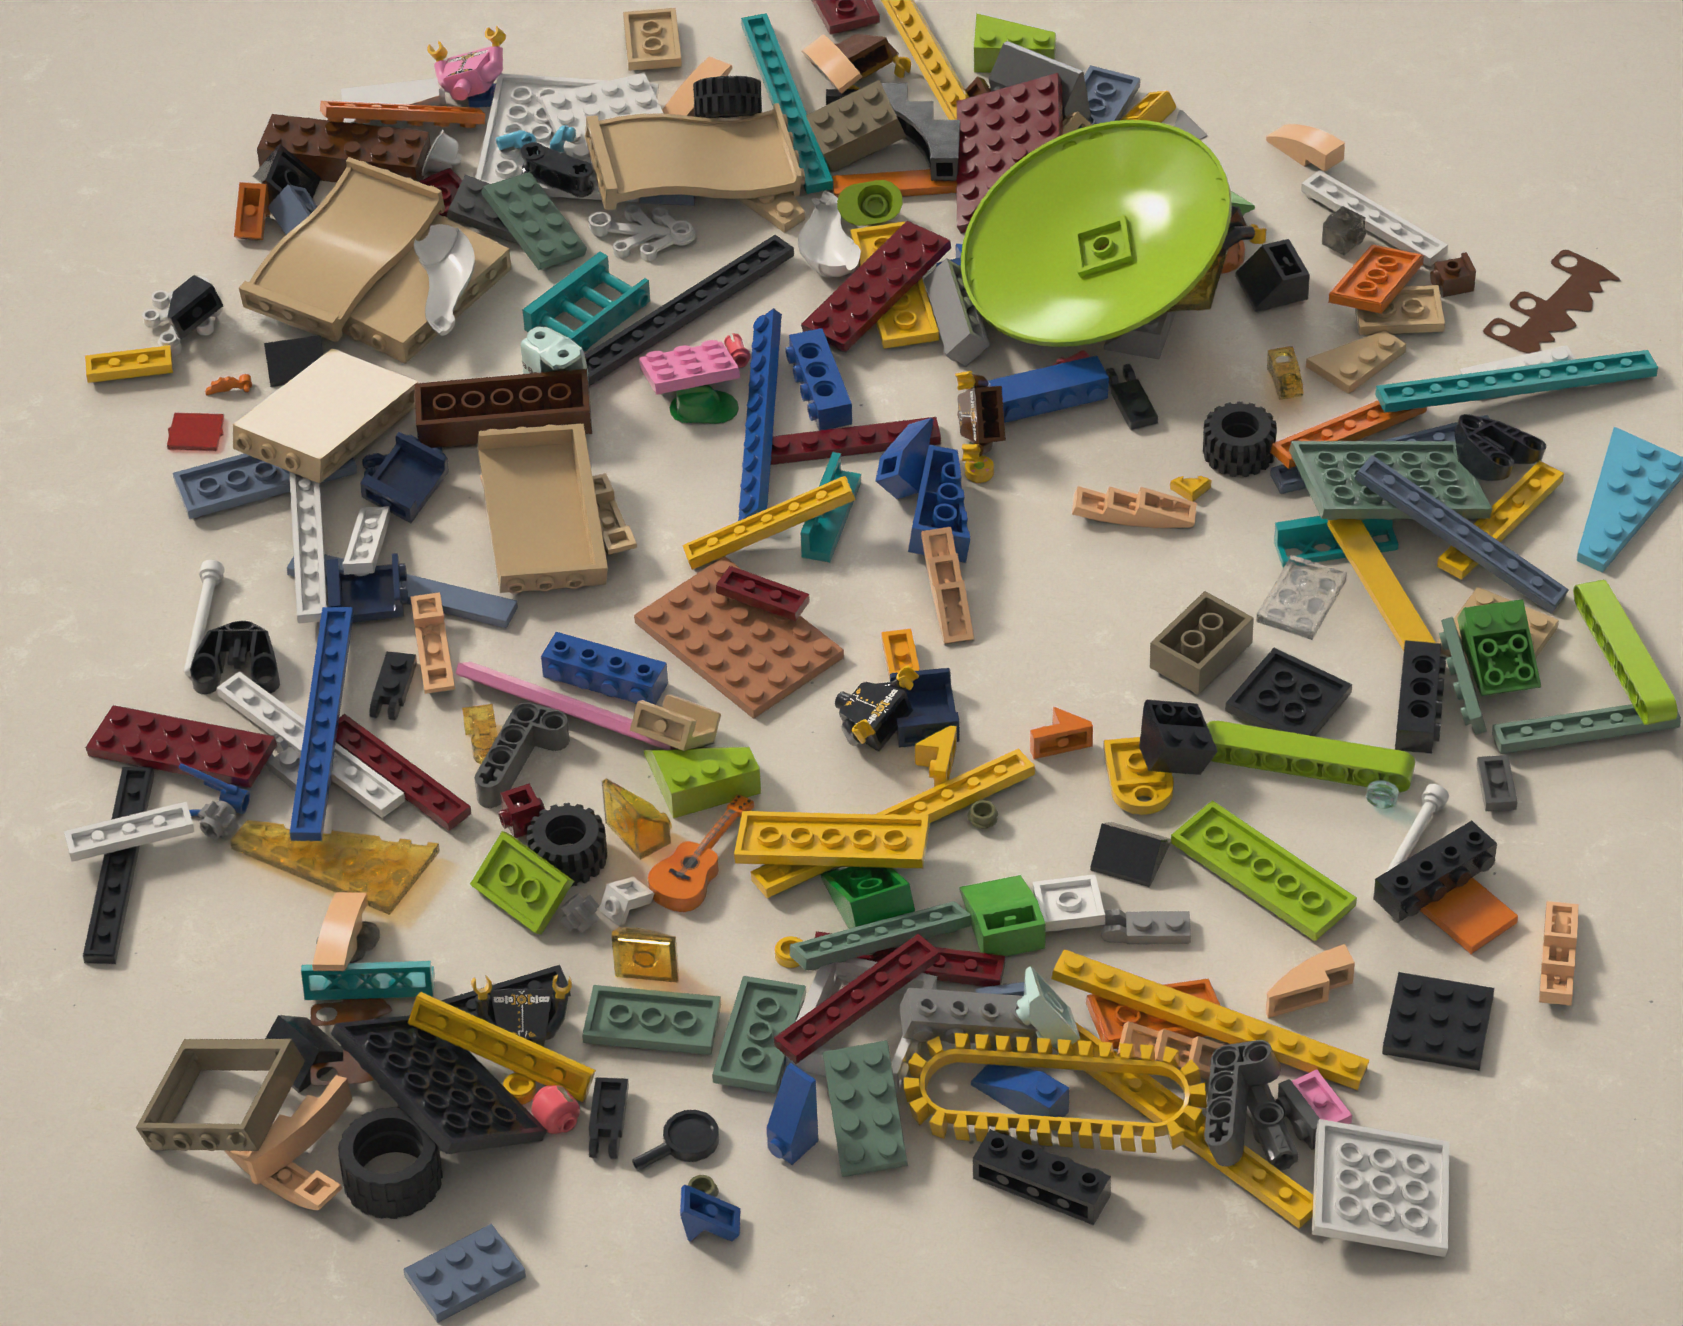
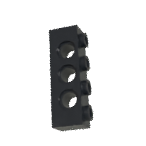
M1405 640L1395 750L1432 754L1433 741L1439 742L1441 723H1435V719H1441L1443 701L1437 700V696L1443 697L1445 678H1439V674L1445 675L1446 656H1440L1441 643Z

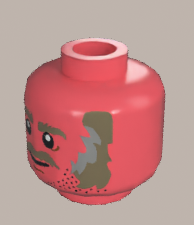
M560 1085L545 1086L535 1094L531 1112L548 1133L558 1134L568 1132L575 1127L580 1115V1106L566 1088Z

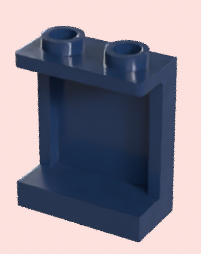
M398 432L395 436L396 444L374 475L366 474L360 482L361 496L379 507L389 506L390 513L412 523L448 474V458L441 450L422 444L412 435Z
M398 553L392 554V564L378 565L374 573H369L365 576L344 575V569H340L338 559L326 560L328 607H352L353 623L404 617L403 605L409 604L407 586L402 587V581H407L406 564H400Z
M950 668L915 671L919 677L913 681V688L905 691L913 711L908 717L897 718L896 734L899 748L915 746L923 739L949 726H957V742H960L959 716L955 710ZM898 673L890 674V682L896 679Z

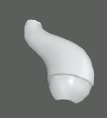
M825 191L820 199H812L815 208L811 217L800 231L798 248L802 257L817 273L827 278L840 277L849 274L855 269L859 262L861 251L859 246L845 234L841 227V215L837 209L838 198L834 194Z
M437 224L430 226V232L422 241H416L415 239L414 249L420 264L427 271L429 277L425 318L435 332L445 336L455 326L456 321L453 312L472 277L475 267V255L468 237L458 227L454 228L449 225Z

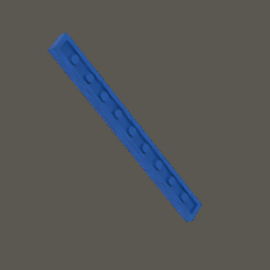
M774 308L765 315L759 316L753 325L738 521L766 510L768 505L782 314Z
M322 607L289 832L291 841H322L354 616L352 607Z

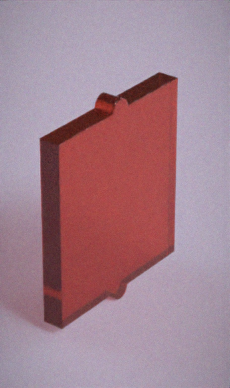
M174 413L171 427L168 428L167 450L217 451L220 437L224 435L222 429L224 414Z

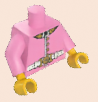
M496 26L495 32L489 27L485 30V37L492 42V46L448 58L447 61L444 59L447 57L448 51L440 41H438L439 48L437 51L430 44L427 46L428 53L436 60L434 67L438 83L444 88L445 92L450 93L452 99L461 101L467 97L488 91L496 78L502 73L503 48L500 45L505 41L506 34L498 26Z

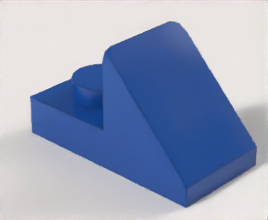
M686 1184L681 1187L680 1216L689 1242L704 1230L731 1242L740 1235L741 1208Z

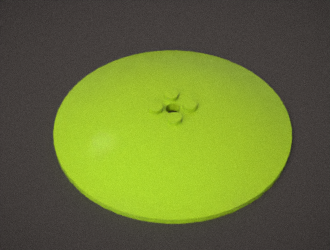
M1148 120L1110 121L1083 127L1061 135L1043 144L1015 163L990 188L975 210L967 227L961 252V274L969 299L978 313L995 329L1011 338L1030 344L1053 347L1079 346L1112 339L1135 330L1177 304L1198 284L1214 263L1225 241L1231 220L1232 199L1228 178L1218 158L1201 140L1178 127ZM1109 244L1105 249L1099 250L1100 246Z

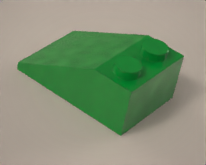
M843 866L820 874L826 889L849 929L915 912L910 884L893 868Z

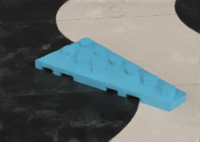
M1614 427L1578 549L1577 561L1603 573L1683 478V457Z

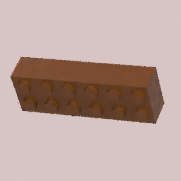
M272 114L257 147L259 167H261L275 148L281 144L321 178L320 181L337 183L347 167L346 160L350 157L418 182L424 178L422 176V169L431 149L429 132Z
M587 369L414 384L418 440L430 448L478 444L479 431H487L489 429L503 430L516 429L518 427L530 428L544 427L546 425L584 424L585 435L592 434Z

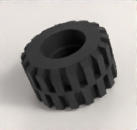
M718 76L703 78L693 83L695 117L731 118L754 116L757 113H762L761 81L748 76Z
M1229 402L1225 403L1224 407L1218 406L1214 408V412H1210L1204 421L1203 454L1205 461L1210 462L1209 466L1212 469H1219V473L1223 475L1228 473L1231 477H1236L1237 475L1249 477V474L1257 475L1260 473V470H1266L1269 467V463H1273L1275 457L1271 453L1272 443L1276 442L1277 424L1273 420L1272 414L1266 413L1265 408L1261 406L1255 407V404L1250 402L1249 404H1243V402L1232 404Z
M563 803L564 806L559 807L557 804L552 805L550 810L543 809L539 812V817L534 816L531 820V825L527 828L528 848L574 881L572 886H578V882L587 883L590 881L591 876H598L600 869H604L606 865L607 843L602 818L599 815H595L594 810L591 808L584 809L583 805L580 804L571 806L570 803Z

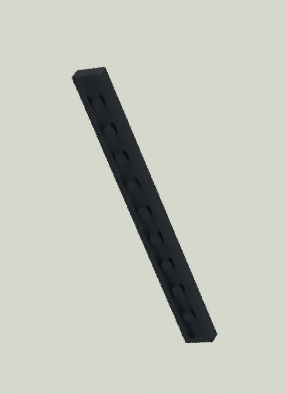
M776 234L586 353L585 359L589 386L794 256V247Z

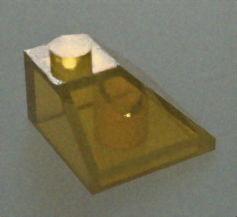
M607 778L601 781L605 823L639 860L671 844L670 829H672V824L664 812L660 813L650 802Z
M619 927L612 931L615 977L679 982L676 936L641 928Z

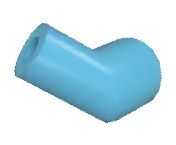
M568 125L559 127L550 141V149L564 152L565 141L573 142L574 138H576L575 128L568 127Z
M522 130L496 137V144L499 150L510 147L521 149L527 143H537L536 137L532 133Z

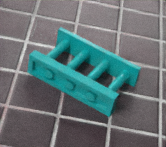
M598 252L522 309L524 330L529 332L535 327H548L570 338L583 349V352H586L593 344L651 301L649 280L644 278L635 286H630L609 273L608 256ZM605 283L623 295L613 302L593 289ZM585 297L602 307L603 310L593 316L574 303ZM566 312L584 324L574 331L555 318L561 313Z

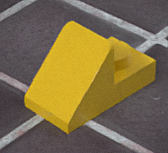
M949 726L915 745V764L929 767V778H934V787L950 779L957 748V726Z

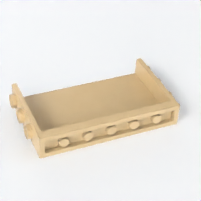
M437 214L430 226L443 224L454 228L458 227L468 237L475 255V267L472 277L453 312L456 319L511 270L510 249ZM430 226L419 241L427 237L430 232ZM414 247L370 288L342 328V332L353 339L361 341L405 364L438 335L425 318L429 277L427 271L420 264Z
M332 348L233 424V449L321 483L415 408L414 384L418 383V381Z
M584 424L546 425L544 427H518L516 429L479 431L477 449L500 593L509 592L516 594L522 591H549L558 588L577 589L583 586L606 585L608 566Z

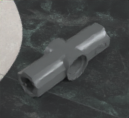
M1268 1083L1249 1086L1247 1113L1253 1125L1254 1139L1261 1144L1270 1164L1280 1171L1289 1169L1292 1164L1298 1161V1152L1285 1125L1283 1109L1275 1102Z

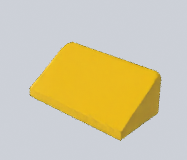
M1167 90L1149 92L1120 120H1148L1161 123L1176 109V104Z

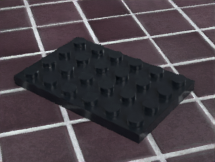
M410 1015L335 1023L331 1035L341 1044V1047L360 1064L364 1071L371 1075L379 1084V1087L387 1092L397 1102L399 1108L405 1111L417 1123L419 1129L424 1131L437 1144V1147L446 1154L543 1141L547 1130L470 1051L408 1024Z

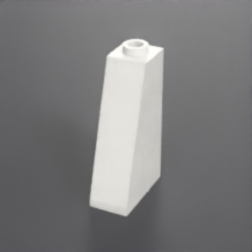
M437 78L341 89L343 102L446 105L444 88L439 89ZM344 118V122L400 129L411 126L407 124V121H397V124L391 125L381 123V120H370V123H358L354 119Z

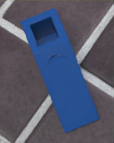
M932 418L909 424L880 457L875 482L896 499L919 493L934 422Z

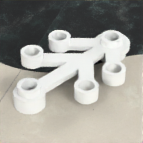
M638 204L627 205L625 207L626 220L637 222L639 225L611 222V217L605 212H596L589 217V229L596 237H604L609 232L633 235L625 240H618L613 244V253L617 258H626L630 255L631 248L652 238L659 237L661 239L653 243H645L640 247L641 258L644 261H653L657 258L658 251L673 244L684 246L695 239V230L692 225L684 220L675 221L668 214L667 208L662 206L655 207L652 210L651 221L641 211V207ZM655 224H664L665 227H657Z
M198 276V277H200L201 279H203V280L209 282V280H208L207 278L202 277V276ZM163 290L155 291L152 294L153 306L157 309L166 308L171 302L173 291L169 293ZM169 308L159 312L156 309L144 311L142 314L144 325L152 328L158 326L160 322L168 320ZM220 308L211 317L219 316L223 312V308ZM208 318L197 327V332L200 335H209L214 331L211 318ZM171 325L168 332L161 334L158 340V347L170 345L172 357L180 354L182 347L180 338H178Z

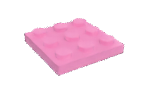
M717 340L704 341L700 346L695 347L687 345L674 348V351L665 353L662 351H652L647 353L645 357L639 358L640 369L656 395L740 378L738 365L722 341L718 342Z

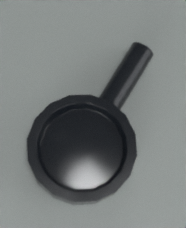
M700 1110L678 1112L670 1117L663 1127L664 1143L632 1159V1163L635 1169L639 1171L669 1154L675 1159L684 1162L703 1160L714 1153L719 1144V1127L715 1119L706 1112Z

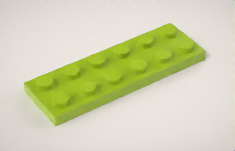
M1213 800L1171 834V844L1314 941L1326 933L1357 904L1356 896Z

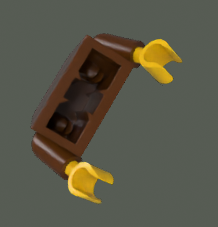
M856 34L839 44H835L862 75L861 79L892 62L895 64L894 74L897 77L903 78L905 71L910 73L911 60L907 57H899V53L888 42L887 37ZM852 85L848 89H859V87Z
M972 371L955 373L958 381V391L966 389V392L959 394L957 398L960 434L972 443L962 444V461L978 462L980 456L992 449L993 442L1006 441L1002 386L988 387L987 379L982 375L973 374Z

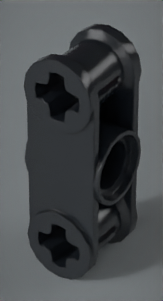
M536 142L527 143L521 148V157L524 159L522 174L530 172L536 181L570 193L575 197H586L592 194L594 188L590 176L593 170L592 165L587 161L576 159L564 152H558Z

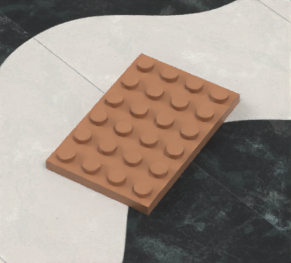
M723 556L636 613L634 619L635 624L754 719L844 658V649L802 616H799L795 622L717 594L716 584L728 567L733 566L740 569Z

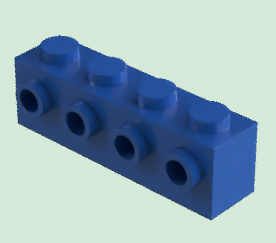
M1097 355L988 380V387L1002 386L1004 423L1108 399L1109 377Z
M555 632L541 655L543 677L637 704V701L644 700L656 705L668 685L666 662L560 632Z

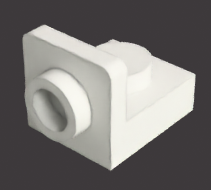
M634 877L612 882L606 886L599 910L618 926L626 923L629 910L652 903L654 892Z

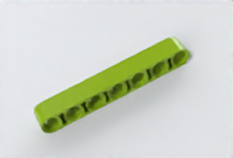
M1603 579L1575 585L1573 595L1576 607L1644 725L1675 720L1678 715V709L1674 695L1608 582Z
M1210 721L1207 723L1218 750L1211 760L1212 762L1374 789L1386 787L1392 792L1407 791L1411 785L1416 762L1415 758L1408 752L1224 721Z

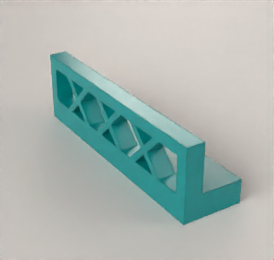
M832 452L819 487L846 476L853 495L856 497L861 485V474L843 471L841 469V453ZM854 501L804 522L800 532L802 558L830 563Z
M1314 516L1275 522L1274 544L1282 567L1347 558L1327 526L1328 519ZM1361 520L1372 538L1374 536L1387 535L1389 541L1380 543L1374 541L1381 553L1398 550L1399 544L1392 528L1393 520ZM1320 544L1331 547L1328 551L1322 552L1314 549L1316 545ZM1293 548L1302 551L1300 555L1287 557L1285 552L1286 549Z
M431 961L349 963L345 971H313L312 964L301 966L304 1000L416 997L420 992L433 997L435 972L434 966H431Z

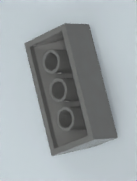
M1009 41L1003 43L989 77L991 91L1058 73L1062 79L1063 120L1067 115L1077 111L1087 120L1091 118L1084 72L1082 70Z

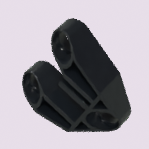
M1464 414L1459 417L1454 431L1458 462L1476 479L1486 481H1498L1508 478L1514 464H1534L1539 460L1541 461L1547 446L1543 440L1503 422L1470 414Z
M235 621L209 630L194 654L190 672L193 689L199 694H211L217 690V687L220 685L221 674L224 671L226 652H229L227 664L234 665V669H240L241 665H245L247 652H250L252 681L270 694L275 692L280 686L276 658L269 633L253 622ZM203 676L213 677L208 682L198 681ZM263 676L273 677L268 682L258 681Z

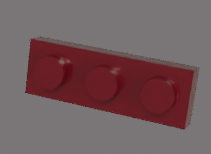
M733 566L728 567L716 584L717 594L795 622L810 602L808 593Z

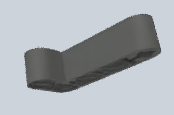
M527 702L520 703L514 707L475 774L477 801L481 806L494 808L501 805L500 793L511 789L535 746L551 751H559L567 747L570 739L568 719L565 713Z
M1255 1040L1224 1045L1216 1049L1212 1054L1204 1137L1218 1165L1231 1166L1242 1158L1249 1086L1270 1083L1280 1075L1281 1066L1271 1045L1267 1041Z

